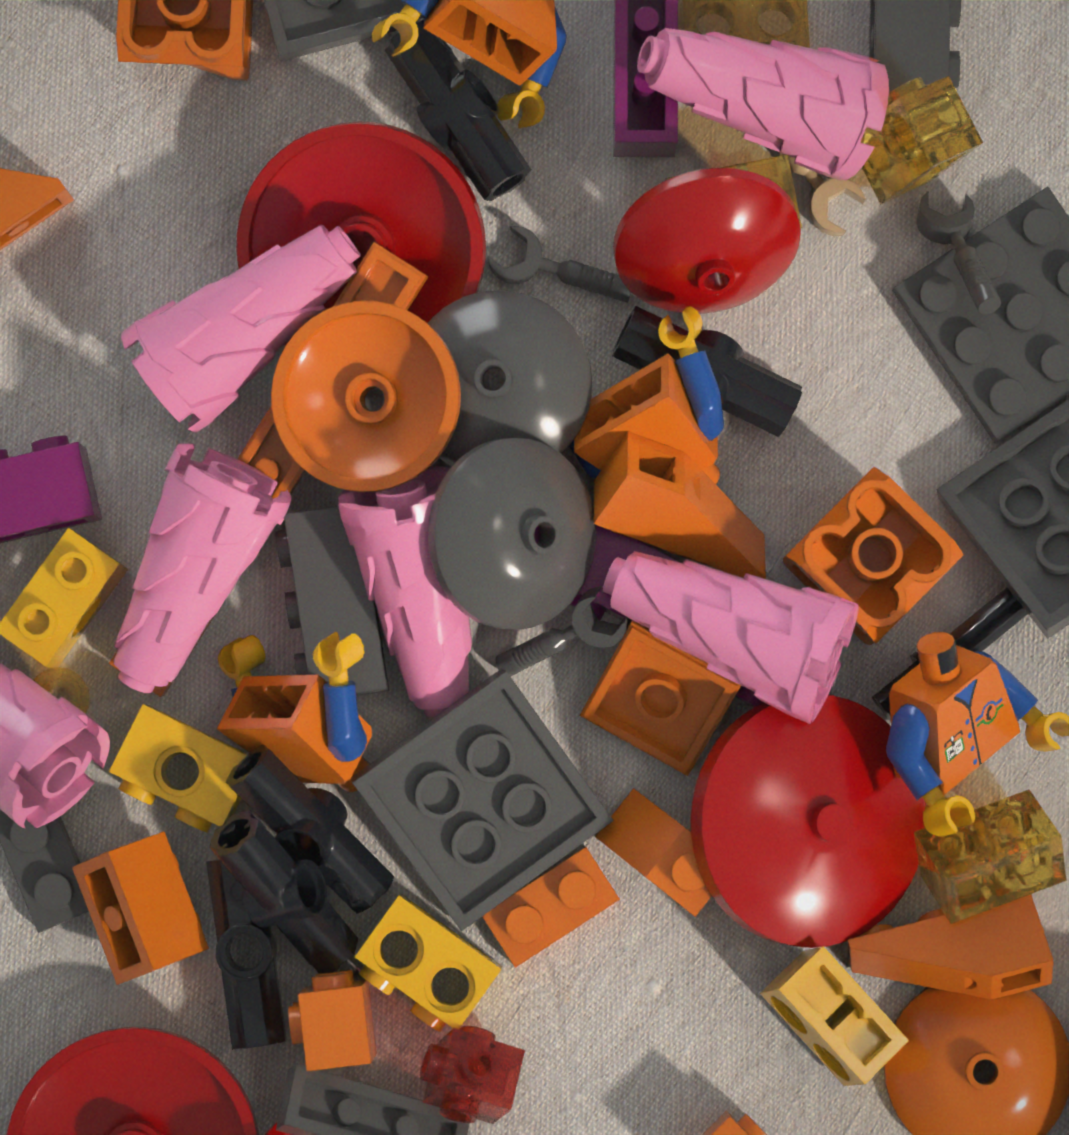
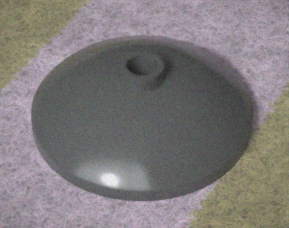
M503 290L484 291L465 296L452 302L432 317L428 324L439 334L451 352L457 367L461 387V404L457 425L451 440L439 458L453 466L464 454L473 448L502 438L531 439L544 443L561 454L565 452L573 443L586 420L592 399L593 387L592 371L586 349L579 335L567 319L556 309L535 297ZM490 369H501L505 373L504 385L495 391L485 389L483 386L484 374Z
M524 438L496 439L483 443L464 454L451 467L442 480L430 512L428 544L436 577L451 602L466 616L478 623L493 628L509 630L527 629L541 625L556 617L570 605L583 587L589 574L596 547V525L593 524L594 507L589 491L582 477L570 461L552 447L535 440ZM537 526L540 529L538 544L534 539V531Z

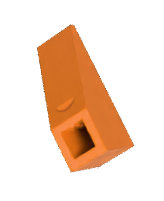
M628 431L594 480L593 524L732 575L744 578L745 574L748 573L766 579L765 535L685 452Z
M1008 892L997 893L986 897L975 907L956 912L949 908L936 909L922 915L918 922L895 928L889 924L875 925L869 931L848 940L849 965L853 973L973 995L990 1000L1052 984L1054 960L1031 892L1017 896Z

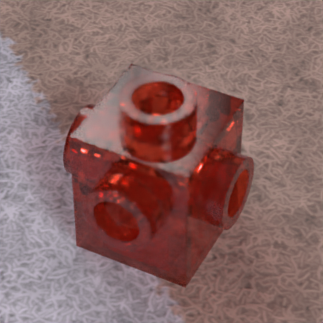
M462 1026L459 1029L453 1028L437 1044L431 1043L426 1050L420 1069V1080L427 1082L423 1103L439 1107L440 1115L452 1121L474 1123L478 1119L494 1124L512 1109L525 1050L495 1041V1034L480 1027Z

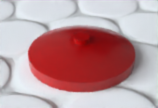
M358 121L339 123L312 131L280 150L265 165L250 187L243 203L238 222L236 242L239 269L277 244L283 247L320 225H324L329 232L339 226L348 235L361 255L353 262L356 269L373 242L429 276L408 309L409 312L417 315L426 323L452 302L479 291L486 261V238L482 214L476 197L460 170L445 154L422 137L407 130L377 122ZM349 281L323 304L325 310L334 306Z
M828 695L819 714L809 724L763 702L735 720L719 737L707 755L700 770L692 799L691 838L698 869L712 897L732 920L749 932L772 942L796 947L816 948L840 944L860 936L881 922L894 909L911 884L917 871L925 842L926 828L923 823V812L926 803L923 798L916 801L904 781L895 776L894 766L886 754L891 726L875 712L852 700Z
M121 1027L101 1031L82 1038L50 1058L35 1073L24 1088L11 1115L6 1135H259V1129L254 1110L240 1082L231 1070L205 1047L189 1038L162 1029Z

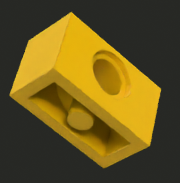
M68 528L1 620L0 635L45 667L57 670L126 574L128 568L79 533Z
M142 704L109 772L123 779L118 788L120 791L149 805H152L156 796H159L179 806L174 816L175 818L208 833L212 824L222 827L231 815H234L242 799L226 783V780L232 769L247 756V753L152 706ZM182 753L192 756L199 768L196 782L185 790L175 788L167 778V766L170 760Z

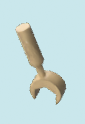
M778 152L794 173L805 176L815 189L809 204L810 218L814 226L827 235L844 236L846 230L827 220L828 201L845 193L863 204L866 198L861 188L850 180L832 178L824 182L817 172L794 164L795 158Z

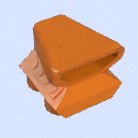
M118 0L116 31L118 62L183 64L232 80L247 81L250 75L254 0Z
M873 467L783 558V562L806 587L857 603L859 610L853 633L863 643L872 645L873 643L877 644L964 554L954 539L888 475Z

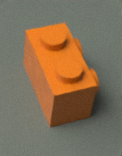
M165 831L110 850L72 867L117 985L209 949L202 930L200 917L194 910L179 870L178 860L171 850Z
M353 969L315 974V977H311L312 986H306L298 993V1002H293V1006H288L292 1044H304L306 1071L371 1064L377 1051L369 982L365 979L354 980Z

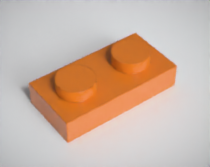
M584 847L516 891L482 917L516 968L619 901L620 898L587 847Z

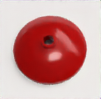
M701 169L670 178L656 185L637 199L626 211L617 227L614 236L613 254L620 279L628 290L640 300L654 307L672 312L682 313L687 306H691L699 314L714 313L744 304L777 282L790 267L798 251L801 236L800 222L791 198L779 185L770 179L741 169Z

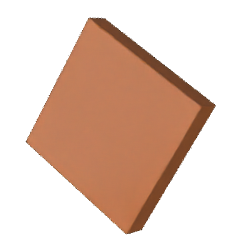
M632 620L579 716L684 775L689 776L741 685L708 670L707 662L652 636L649 628Z

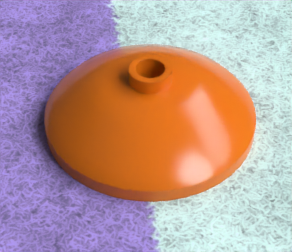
M378 301L343 303L322 311L307 321L285 346L275 368L271 390V406L275 426L282 443L292 458L305 471L318 480L336 488L356 492H376L399 487L415 479L431 467L443 453L452 438L457 425L461 404V387L457 367L451 352L439 334L428 323L408 310ZM379 388L384 393V404L379 410L370 411L365 404L366 395L370 390Z
M927 987L905 1006L894 1024L909 1041L884 1065V1079L890 1102L897 1116L912 1135H1046L1062 1114L1069 1096V1042L1059 1019L1052 1009L1031 990L990 1000ZM980 1060H990L995 1068L994 1076L988 1082H977L973 1076L975 1064Z

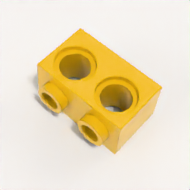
M403 894L398 895L355 955V958L364 964L359 974L365 980L387 995H390L395 987L416 1001L410 1011L438 1032H441L446 1024L458 1031L502 969L500 964ZM405 931L415 939L418 952L416 959L409 965L396 966L388 962L384 957L382 944L384 938L390 932ZM444 968H456L462 971L468 979L469 991L458 1002L448 1003L442 1001L433 990L434 976Z
M824 946L801 952L760 992L763 998L843 1086L866 1084L909 1041Z

